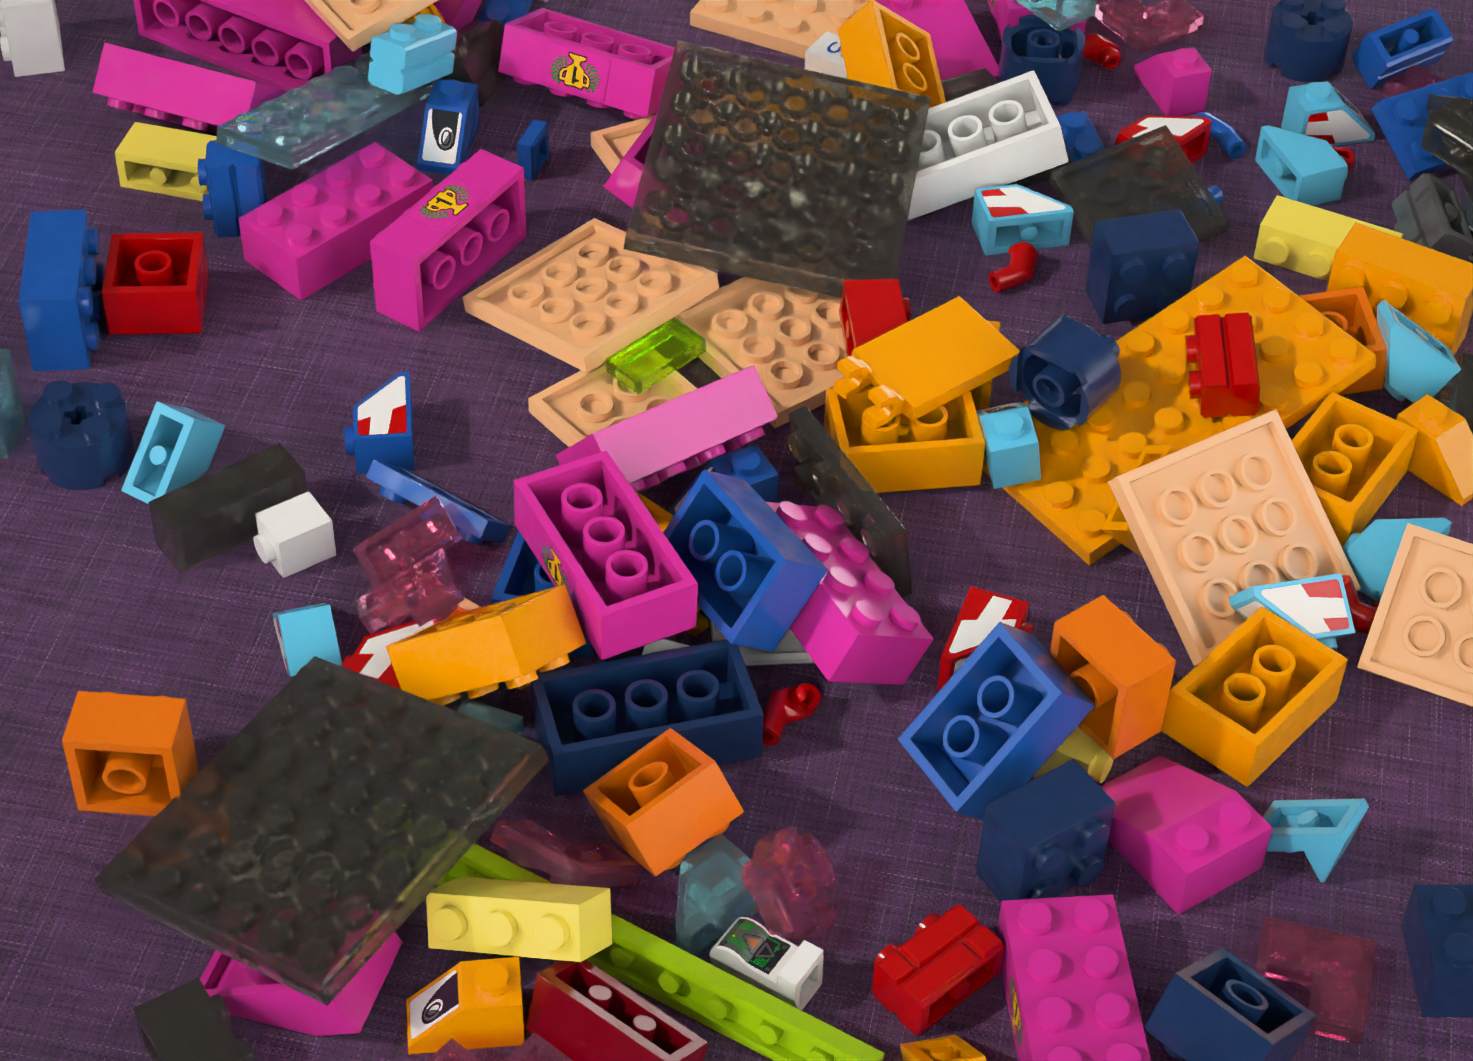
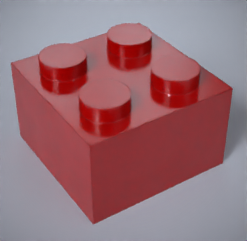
M203 232L118 233L111 235L101 292L109 335L202 333L209 281V268Z

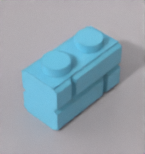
M419 14L416 16V20L409 24L391 25L390 31L371 39L370 57L373 61L369 62L368 81L373 86L400 95L453 73L455 55L451 51L455 50L457 31L453 26L442 23L441 18L431 14Z

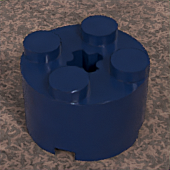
M1281 0L1272 10L1264 49L1266 63L1271 68L1272 63L1282 68V76L1300 82H1321L1327 80L1329 73L1336 71V75L1339 74L1344 67L1353 27L1352 16L1345 9L1346 1Z
M1039 14L1019 18V25L1011 29L1009 24L1005 27L1002 36L998 72L999 83L1034 70L1049 103L1056 106L1067 105L1071 102L1072 95L1077 91L1080 83L1085 47V37L1082 31L1077 27L1075 32L1065 26L1058 28Z
M1060 315L1012 359L1009 366L1010 383L1015 394L1021 390L1030 402L1027 406L1034 418L1051 428L1070 430L1074 425L1081 426L1118 390L1121 383V369L1117 359L1120 354V348L1117 342L1109 335H1099L1089 326L1075 321L1067 315Z
M62 380L51 382L45 386L43 390L44 395L33 405L29 414L30 431L38 467L43 473L44 471L49 475L53 484L70 490L95 489L105 485L104 478L118 472L119 477L126 473L135 457V448L127 405L121 396L119 387L112 383L79 382L70 384Z

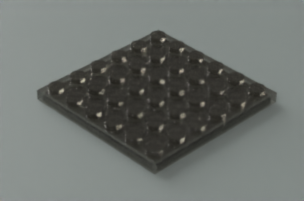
M677 40L623 249L841 298L844 280L896 279L931 97Z
M314 656L190 780L188 785L182 790L181 796H176L94 880L103 894L328 1006L549 759L543 746L539 743Z

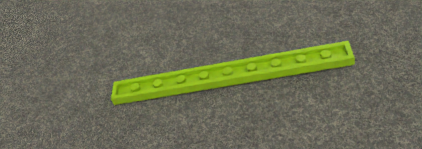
M405 807L400 808L390 817L386 859L437 886H441L460 876L551 883ZM612 913V945L586 959L611 977L772 1061H883L885 1053Z

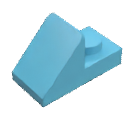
M1365 798L1274 800L1263 816L1273 827L1266 852L1294 853L1304 851L1319 881L1324 883L1347 849L1369 806Z

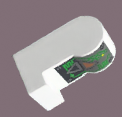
M748 917L737 918L714 945L709 954L711 963L715 967L801 1011L822 985L824 950L805 940L798 947L776 934H770L763 925Z

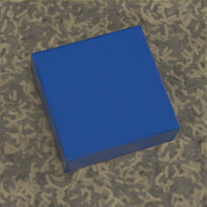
M533 119L517 143L518 165L524 167V179L532 181L536 178L550 157L549 126H547V122Z

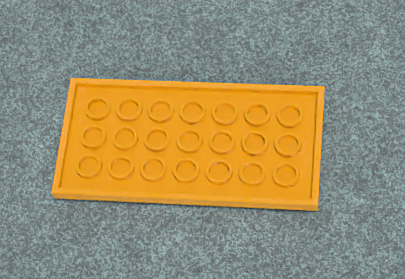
M1244 256L1116 341L1120 348V354L1117 357L1121 369L1120 386L1116 393L1081 426L1074 425L1070 430H1057L1041 423L1031 415L1039 442L1041 480L1002 488L1090 566L1122 544L1101 530L1116 502L1108 482L1117 476L1132 471L1145 445H1172L1176 449L1181 450L1275 409L1285 429H1288L1317 409L1331 391L1338 394L1373 370L1376 365V354L1247 256ZM1248 312L1252 316L1260 382L1259 412L1254 416L1233 417L1232 414H1228L1226 417L1203 418L1200 415L1199 399L1189 398L1188 371L1196 370L1195 363L1186 364L1185 335H1193L1194 319L1197 315L1219 314L1221 317H1224L1228 313ZM1028 400L1023 402V404L1028 405L1030 403ZM984 455L982 470L990 477Z

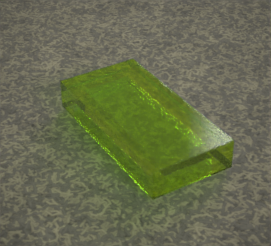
M673 317L606 359V371L639 394L706 352V339Z

